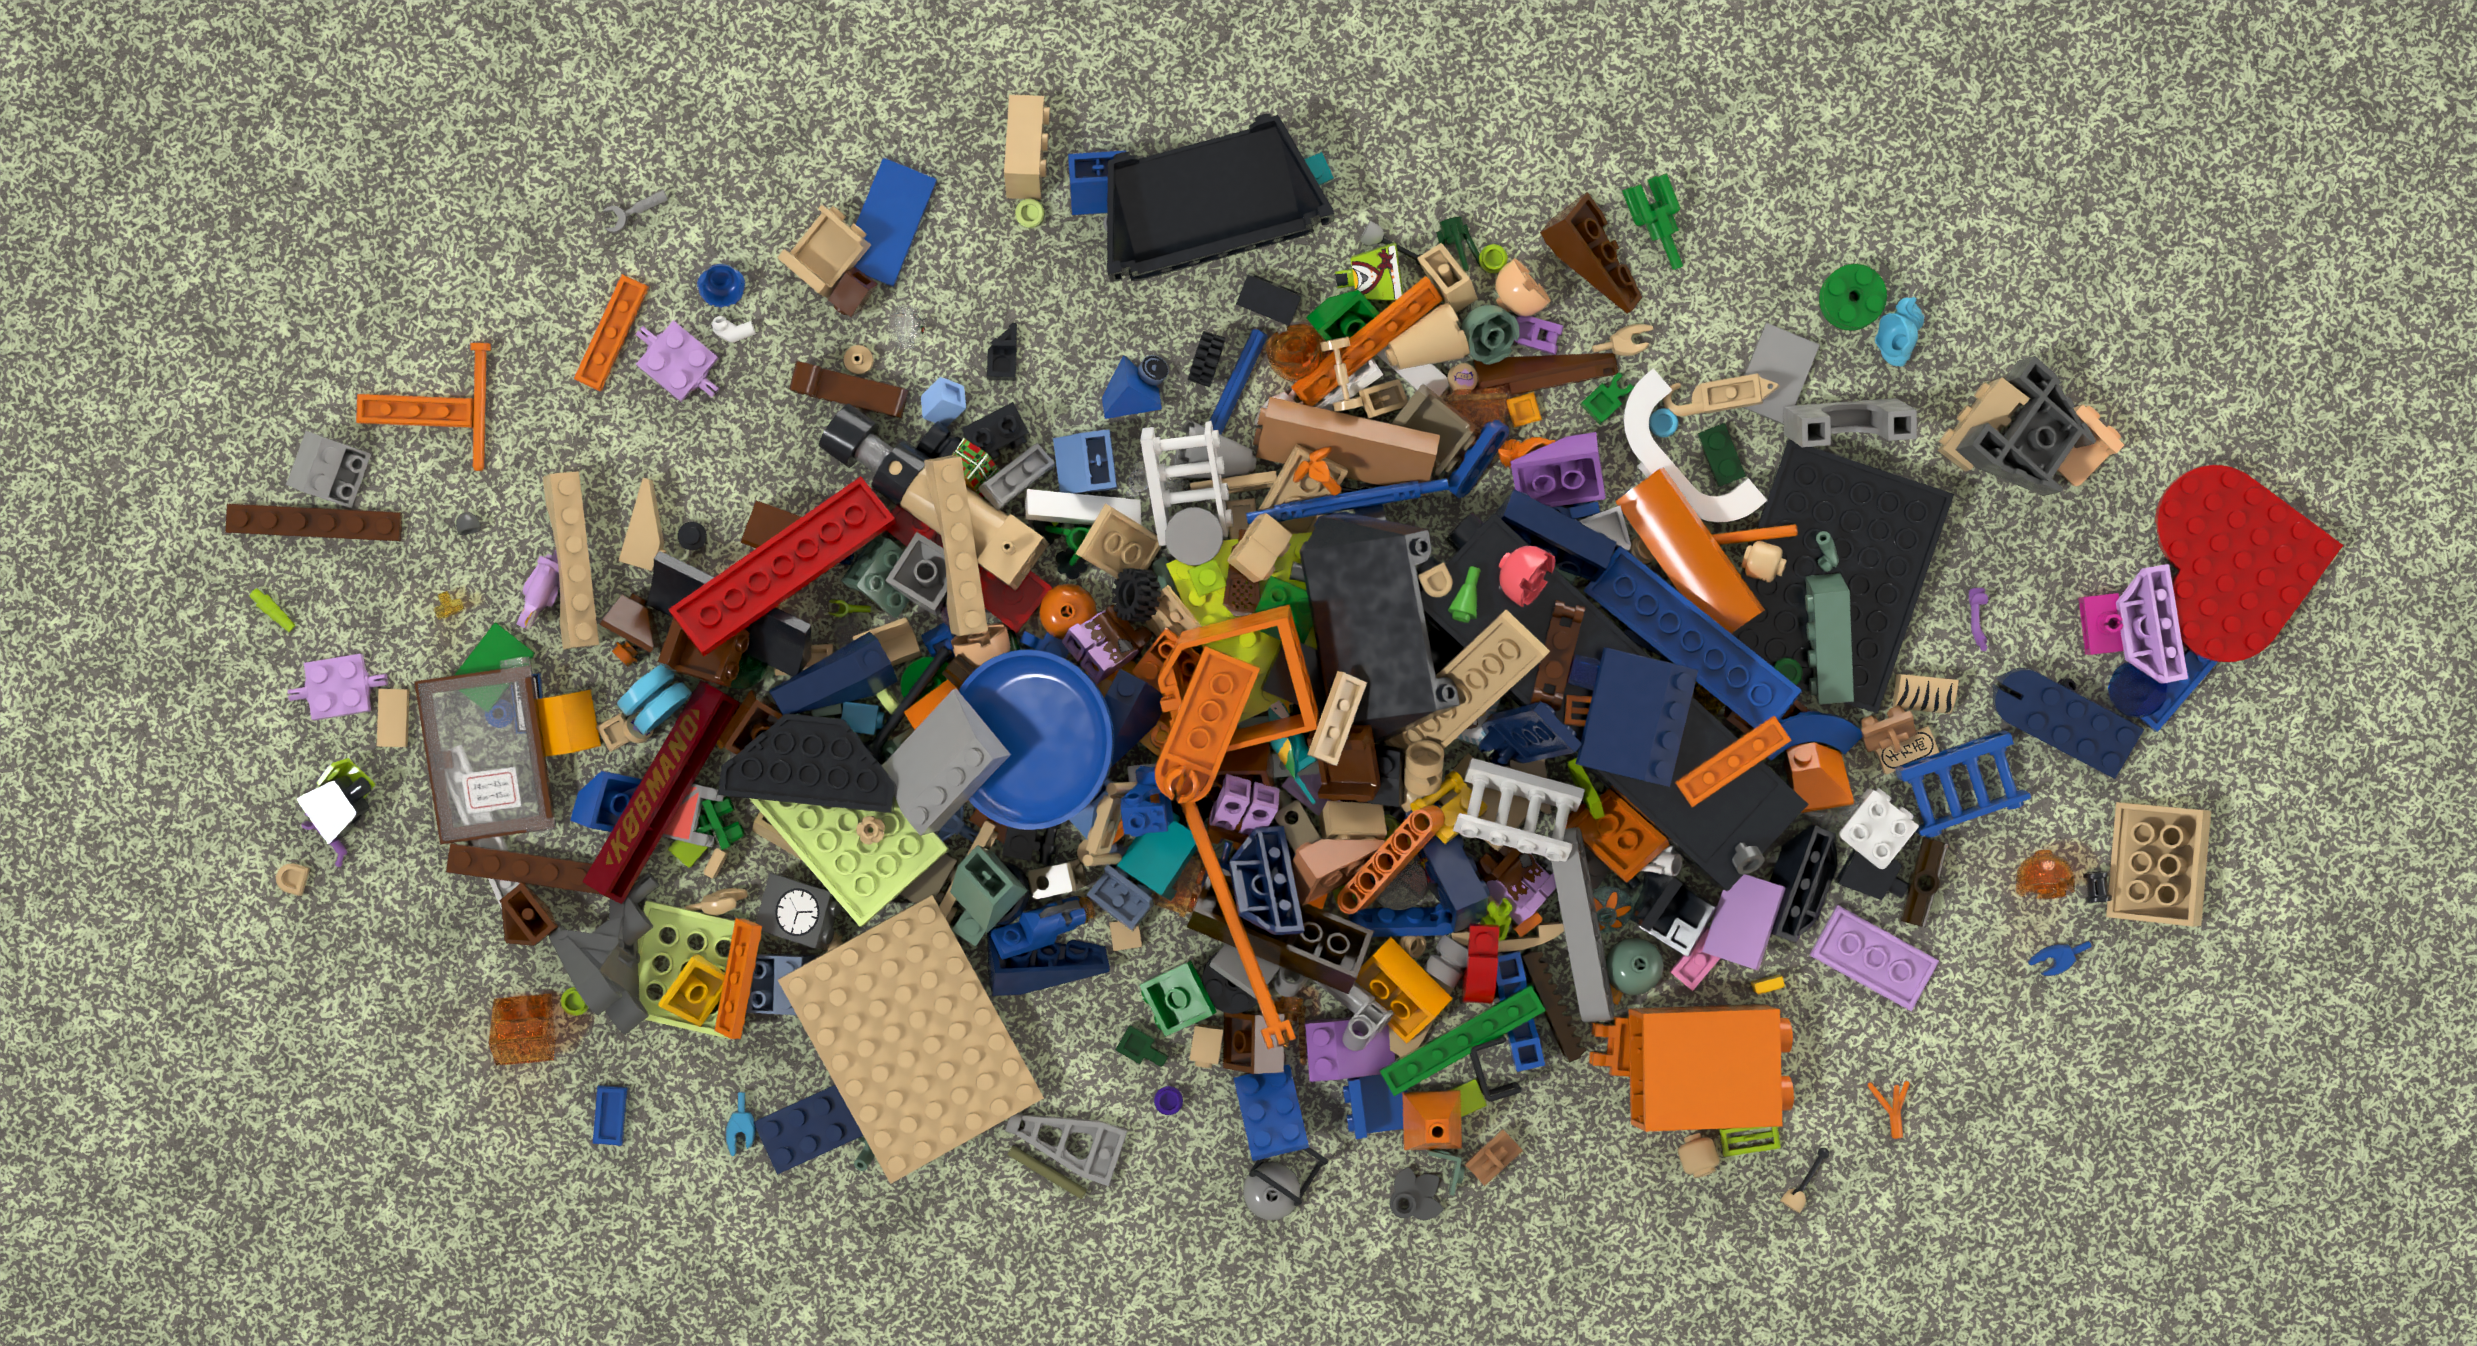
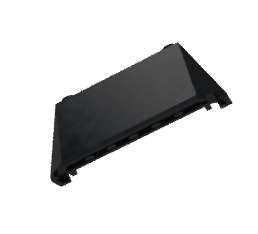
M1262 114L1254 118L1255 122L1250 124L1247 130L1139 158L1137 155H1130V152H1121L1114 155L1113 159L1108 161L1107 273L1110 282L1122 280L1121 276H1130L1131 281L1149 279L1303 237L1313 233V226L1320 222L1322 225L1334 222L1332 206L1279 115Z
M1347 511L1318 517L1313 526L1315 529L1308 541L1304 542L1299 552L1326 698L1328 699L1337 671L1367 682L1352 725H1371L1374 743L1389 740L1459 706L1458 691L1454 681L1447 677L1436 678L1416 572L1415 565L1426 562L1431 555L1428 529L1358 515Z

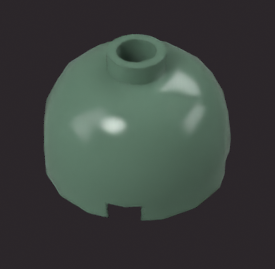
M1486 304L1474 308L1463 319L1460 330L1464 331L1468 342L1469 355L1476 361H1482L1484 364L1489 365L1506 358L1512 352L1510 347L1514 339L1518 341L1519 324L1516 318L1498 305Z
M1637 937L1623 939L1612 946L1607 954V959H1605L1611 986L1627 995L1634 996L1647 993L1655 988L1662 977L1664 968L1662 955L1656 946L1645 939Z

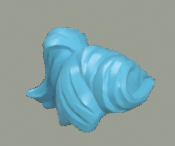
M1915 297L1901 299L1895 307L1897 311L1886 314L1879 322L1875 343L1881 350L1885 361L1890 365L1901 367L1905 366L1907 361L1910 360L1911 352L1918 340L1917 330L1924 324V315L1917 304H1915L1917 299Z

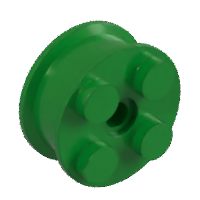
M1848 264L1835 270L1824 281L1819 293V305L1825 319L1836 328L1846 331L1860 330L1870 325L1882 314L1887 302V290L1883 279L1875 270L1862 264ZM1850 293L1856 296V302L1850 300Z

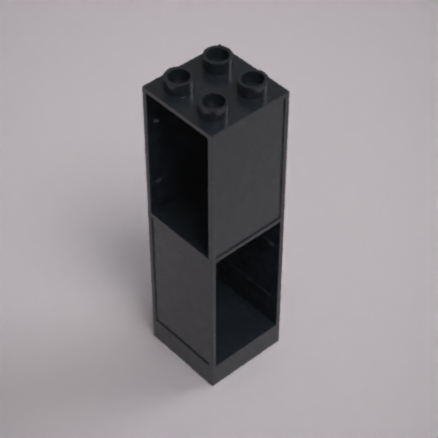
M1471 512L1446 537L1445 541L1456 550L1445 561L1453 581L1452 588L1448 594L1443 597H1432L1424 591L1418 579L1425 619L1439 632L1450 637L1460 652L1505 610H1508L1544 645L1555 600L1565 602L1564 605L1575 607L1580 605L1585 607L1574 655L1601 661L1605 647L1650 658L1555 569L1552 573L1546 572L1544 580L1547 581V584L1531 604L1526 605L1524 603V607H1521L1508 598L1500 586L1499 575L1501 568H1499V563L1506 553H1512L1520 547L1529 545L1495 513L1482 521ZM1431 555L1416 570L1417 575L1441 563ZM1472 566L1481 569L1476 586L1477 618L1470 619L1469 623H1464L1453 619V614L1448 609L1462 585L1465 584L1469 567ZM1561 617L1559 625L1570 628L1572 619ZM1572 658L1571 663L1584 666L1589 662ZM1539 663L1506 692L1520 707L1530 705ZM1588 664L1583 667L1581 673L1576 675V678L1568 675L1567 680L1580 683L1579 678H1577L1580 677L1582 683H1589L1594 677L1595 668L1592 664ZM1594 664L1596 669L1599 670L1600 665ZM1589 666H1592L1593 671H1590L1591 676L1588 677V681L1585 682L1582 679V677H1586L1584 675L1585 671H1587V668H1589ZM1570 667L1569 671L1578 673L1581 669ZM1592 681L1588 685L1595 686V682ZM1545 683L1543 692L1554 694L1555 686ZM1566 683L1560 711L1554 710L1556 712L1555 717L1564 724L1566 695L1592 697L1593 690ZM1693 697L1670 787L1585 767L1608 789L1610 788L1665 836L1669 844L1675 847L1674 850L1708 882L1727 892L1744 875L1739 874L1732 863V859L1737 853L1735 847L1740 843H1746L1747 847L1757 846L1763 854L1808 806L1805 800L1761 761L1694 807H1691L1675 782L1738 740L1736 736ZM1572 701V707L1589 708L1590 703ZM1572 713L1571 719L1586 720L1588 714ZM1568 725L1575 731L1576 738L1581 742L1585 726ZM1579 748L1576 750L1575 753H1570V754H1571L1572 756H1574L1575 758H1577L1578 752H1579Z

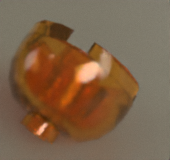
M1305 324L1287 326V331L1282 332L1280 335L1277 331L1268 340L1266 346V354L1273 371L1284 380L1297 382L1311 375L1325 358V351L1321 350L1320 345L1323 342L1322 337L1318 335L1314 327Z
M2051 850L2035 851V855L2026 858L2017 869L2016 894L2021 897H2025V892H2034L2039 894L2035 899H2055L2065 897L2067 890H2070L2071 893L2075 892L2073 869L2062 857L2053 855Z

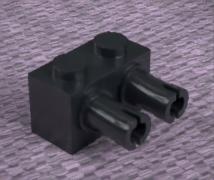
M1013 402L961 428L966 439L985 451L992 460L1000 457V450L1009 445L1011 449H1015L1027 442L1025 437L1030 435Z

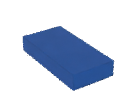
M597 1086L593 1144L623 1145L628 1087Z

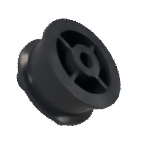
M1216 952L1207 961L1202 975V983L1214 1007L1230 1014H1238L1250 1010L1258 1003L1257 1000L1237 985L1231 984L1226 977L1209 966L1218 952Z

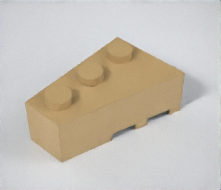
M2002 377L1991 381L1989 384L1984 382L1974 394L1977 398L1971 407L1966 405L1956 419L1960 422L1954 430L1949 428L1939 440L1942 445L1938 451L1965 472L1971 470L1974 466L1955 449L1969 429L1977 425L1989 423L2000 432L2004 426L2007 427L2012 421L2011 416L2020 404L2025 405L2030 399Z

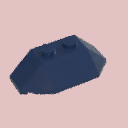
M1284 826L1255 827L1229 861L1238 915L1274 935L1304 933L1305 930Z

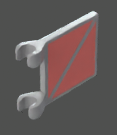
M692 784L662 837L700 846L713 847L715 837L698 833L696 829L703 798L719 802L723 801L724 796L718 795L719 789Z

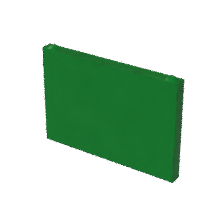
M495 622L455 675L525 666L533 658L535 652ZM513 682L459 690L490 713V710L497 704Z

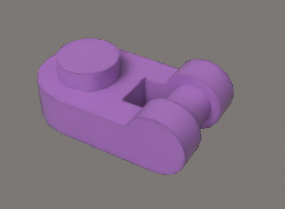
M1519 316L1516 318L1519 324L1518 341L1514 339L1515 343L1556 355L1558 350L1556 345L1559 335H1562L1564 326L1531 316ZM1539 330L1547 332L1545 341L1537 339Z

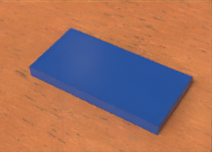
M886 158L882 159L856 223L867 234L864 239L871 246L854 267L872 279L892 287L895 286L937 179Z

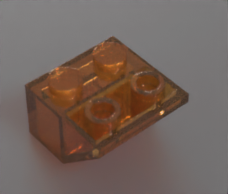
M542 994L494 999L489 1046L496 1066L554 1061L556 1037L552 995Z

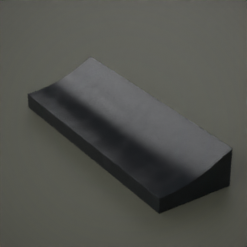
M659 551L654 558L652 583L646 605L672 617L668 610L714 577ZM775 607L745 628L750 634L749 645L744 653L792 677L802 672L811 659V624Z

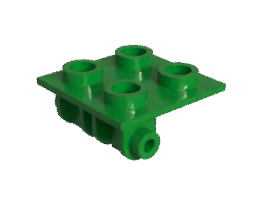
M1270 576L1254 613L1290 604L1299 641L1305 643L1313 626L1307 590ZM1277 626L1258 630L1281 640Z

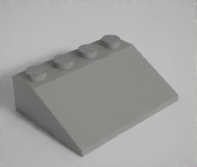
M955 688L888 758L882 767L896 784L894 796L902 814L918 834L922 836L939 831L1011 754Z

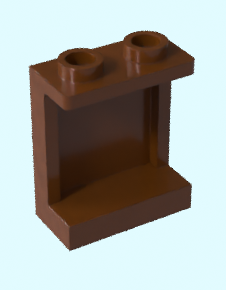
M673 618L657 662L668 670L730 688L732 680L738 675L739 661L742 653L748 648L750 633L743 629L703 657Z
M1351 725L1337 766L1317 759L1322 782L1317 792L1319 799L1367 802L1374 800L1381 787L1371 725ZM1316 730L1311 731L1307 738L1309 749Z

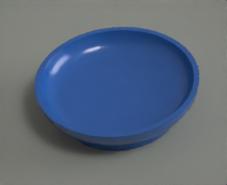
M1015 650L993 657L979 666L965 680L959 692L1011 755L968 800L988 818L1002 825L1017 829H1044L1073 818L1086 808L1099 793L1109 774L1113 760V722L1101 691L1082 669L1072 662L1049 652Z

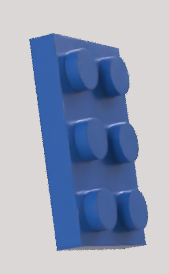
M1290 1064L1284 1065V1072L1251 1073L1234 1078L1252 1161L1309 1148Z

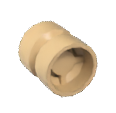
M1419 740L1408 746L1406 750L1404 784L1413 794L1428 796L1440 790L1443 776L1444 750L1439 744L1429 740Z

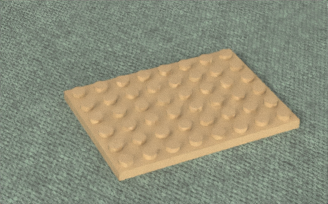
M933 895L924 898L778 979L780 986L890 1184L1044 1099Z

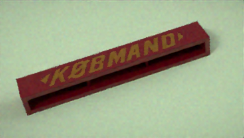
M700 680L583 879V883L605 897L623 904L740 702Z

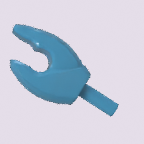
M738 1092V1111L732 1113L726 1127V1143L731 1156L736 1155V1134L738 1132H743L746 1135L747 1149L751 1148L756 1136L754 1118L751 1112H745V1092Z

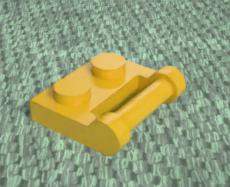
M1451 771L1445 776L1440 790L1435 794L1424 796L1422 799L1417 798L1410 804L1411 810L1414 812L1425 806L1433 805L1452 789L1458 794L1440 808L1444 813L1445 820L1443 826L1435 835L1444 844H1447L1459 834L1453 831L1454 824L1459 813L1467 815L1472 790L1463 782L1461 775L1456 771ZM1483 801L1481 802L1478 818L1488 808V805ZM1424 814V822L1429 826V818Z

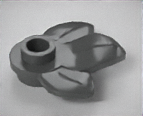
M1410 1167L1401 1170L1395 1177V1192L1392 1194L1389 1202L1392 1213L1399 1218L1414 1216L1423 1221L1438 1216L1444 1208L1432 1197L1437 1191L1439 1177L1433 1174H1422L1415 1177ZM1400 1199H1408L1409 1206L1404 1209L1400 1208L1398 1205Z

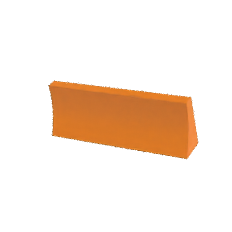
M1664 467L1659 468L1615 501L1618 506H1621L1623 514L1679 593L1728 632L1733 633L1765 610Z

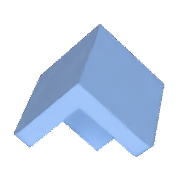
M939 377L921 395L923 419L934 423L939 421L944 426H949L966 409L964 386Z

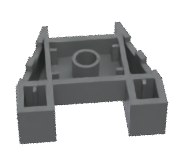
M2031 356L2017 361L2005 378L2006 381L2030 398L2005 435H2001L1989 423L1977 425L1969 429L1955 450L1977 469L2046 496L2063 490L2052 477L2073 447L2080 448L2094 444L2096 439L2087 424L2081 422L2073 409L2075 405L2070 396H2065L2059 386L2061 382L2057 375L2036 356Z

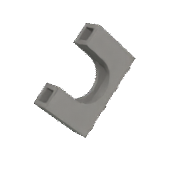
M1897 398L1783 406L1784 435L1801 447L1831 445V434L1845 432L1877 434L1888 441L1917 439V410Z

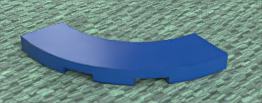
M1819 711L1800 712L1796 716L1779 720V723L1792 741L1767 758L1772 761L1786 749L1807 742L1829 744L1845 755L1863 737L1862 731L1838 715L1821 713Z

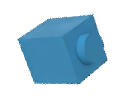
M849 701L843 703L841 719L846 720L854 732L877 735L878 729L884 726L885 712H880L881 706Z

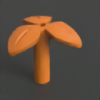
M1330 446L1323 447L1310 453V461H1302L1297 467L1293 482H1299L1309 473L1310 478L1321 482L1333 496L1339 494L1341 487L1330 476V471L1325 461H1321L1331 452L1332 448Z

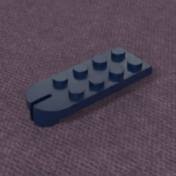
M2016 668L1996 678L2001 684L2022 694L2021 698L2003 691L1995 684L1992 686L1994 709L2005 722L2113 779L2117 777L2144 731V728L2030 668Z
M1538 702L1491 714L1482 724V729L1486 735L1479 742V750L1483 753L1494 749L1489 755V761L1493 764L1504 766L1510 759L1524 764L1575 753L1582 743L1576 738L1577 735L1571 727L1562 724L1555 717L1556 712L1546 703Z
M832 1085L754 1121V1125L777 1175L864 1136L836 1085Z

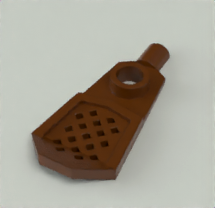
M1245 529L1239 530L1238 543L1243 538L1246 532ZM1229 563L1223 606L1233 616L1242 617L1255 612L1260 601L1259 581L1253 583Z

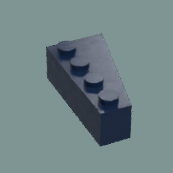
M1515 489L1495 512L1529 546L1541 548L1555 556V563L1559 564V570L1596 582L1607 569L1617 543L1605 534L1596 532L1583 525L1580 521L1571 519L1556 511L1553 507L1546 506L1531 498L1528 494Z

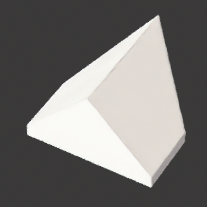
M1621 506L1579 520L1583 525L1596 532L1603 533L1608 538L1616 541L1615 547L1622 546L1625 550L1629 551L1631 542Z

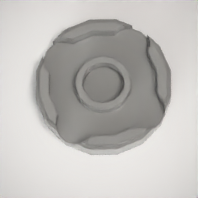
M1199 507L1186 508L1177 512L1169 520L1165 530V543L1170 554L1179 562L1189 566L1201 565L1211 561L1219 553L1223 544V529L1218 519L1211 512Z

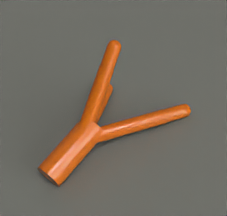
M1904 1082L1900 1093L1899 1085L1894 1086L1893 1108H1891L1873 1083H1868V1088L1889 1114L1892 1138H1902L1901 1109L1909 1082Z

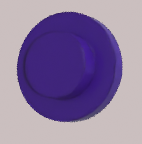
M1165 1086L1155 1094L1154 1104L1161 1114L1173 1115L1181 1109L1183 1096L1177 1088Z

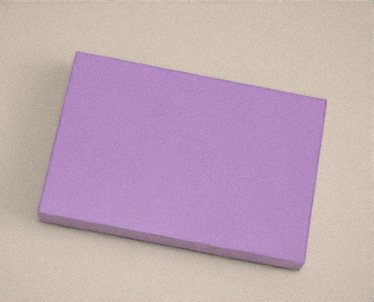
M1744 874L1728 892L1722 891L1702 952L1759 971L1786 888Z

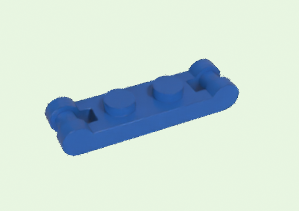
M1441 903L1436 907L1369 908L1348 914L1351 922L1373 930L1372 937L1449 935L1453 932L1450 925L1452 922L1450 909L1443 910Z

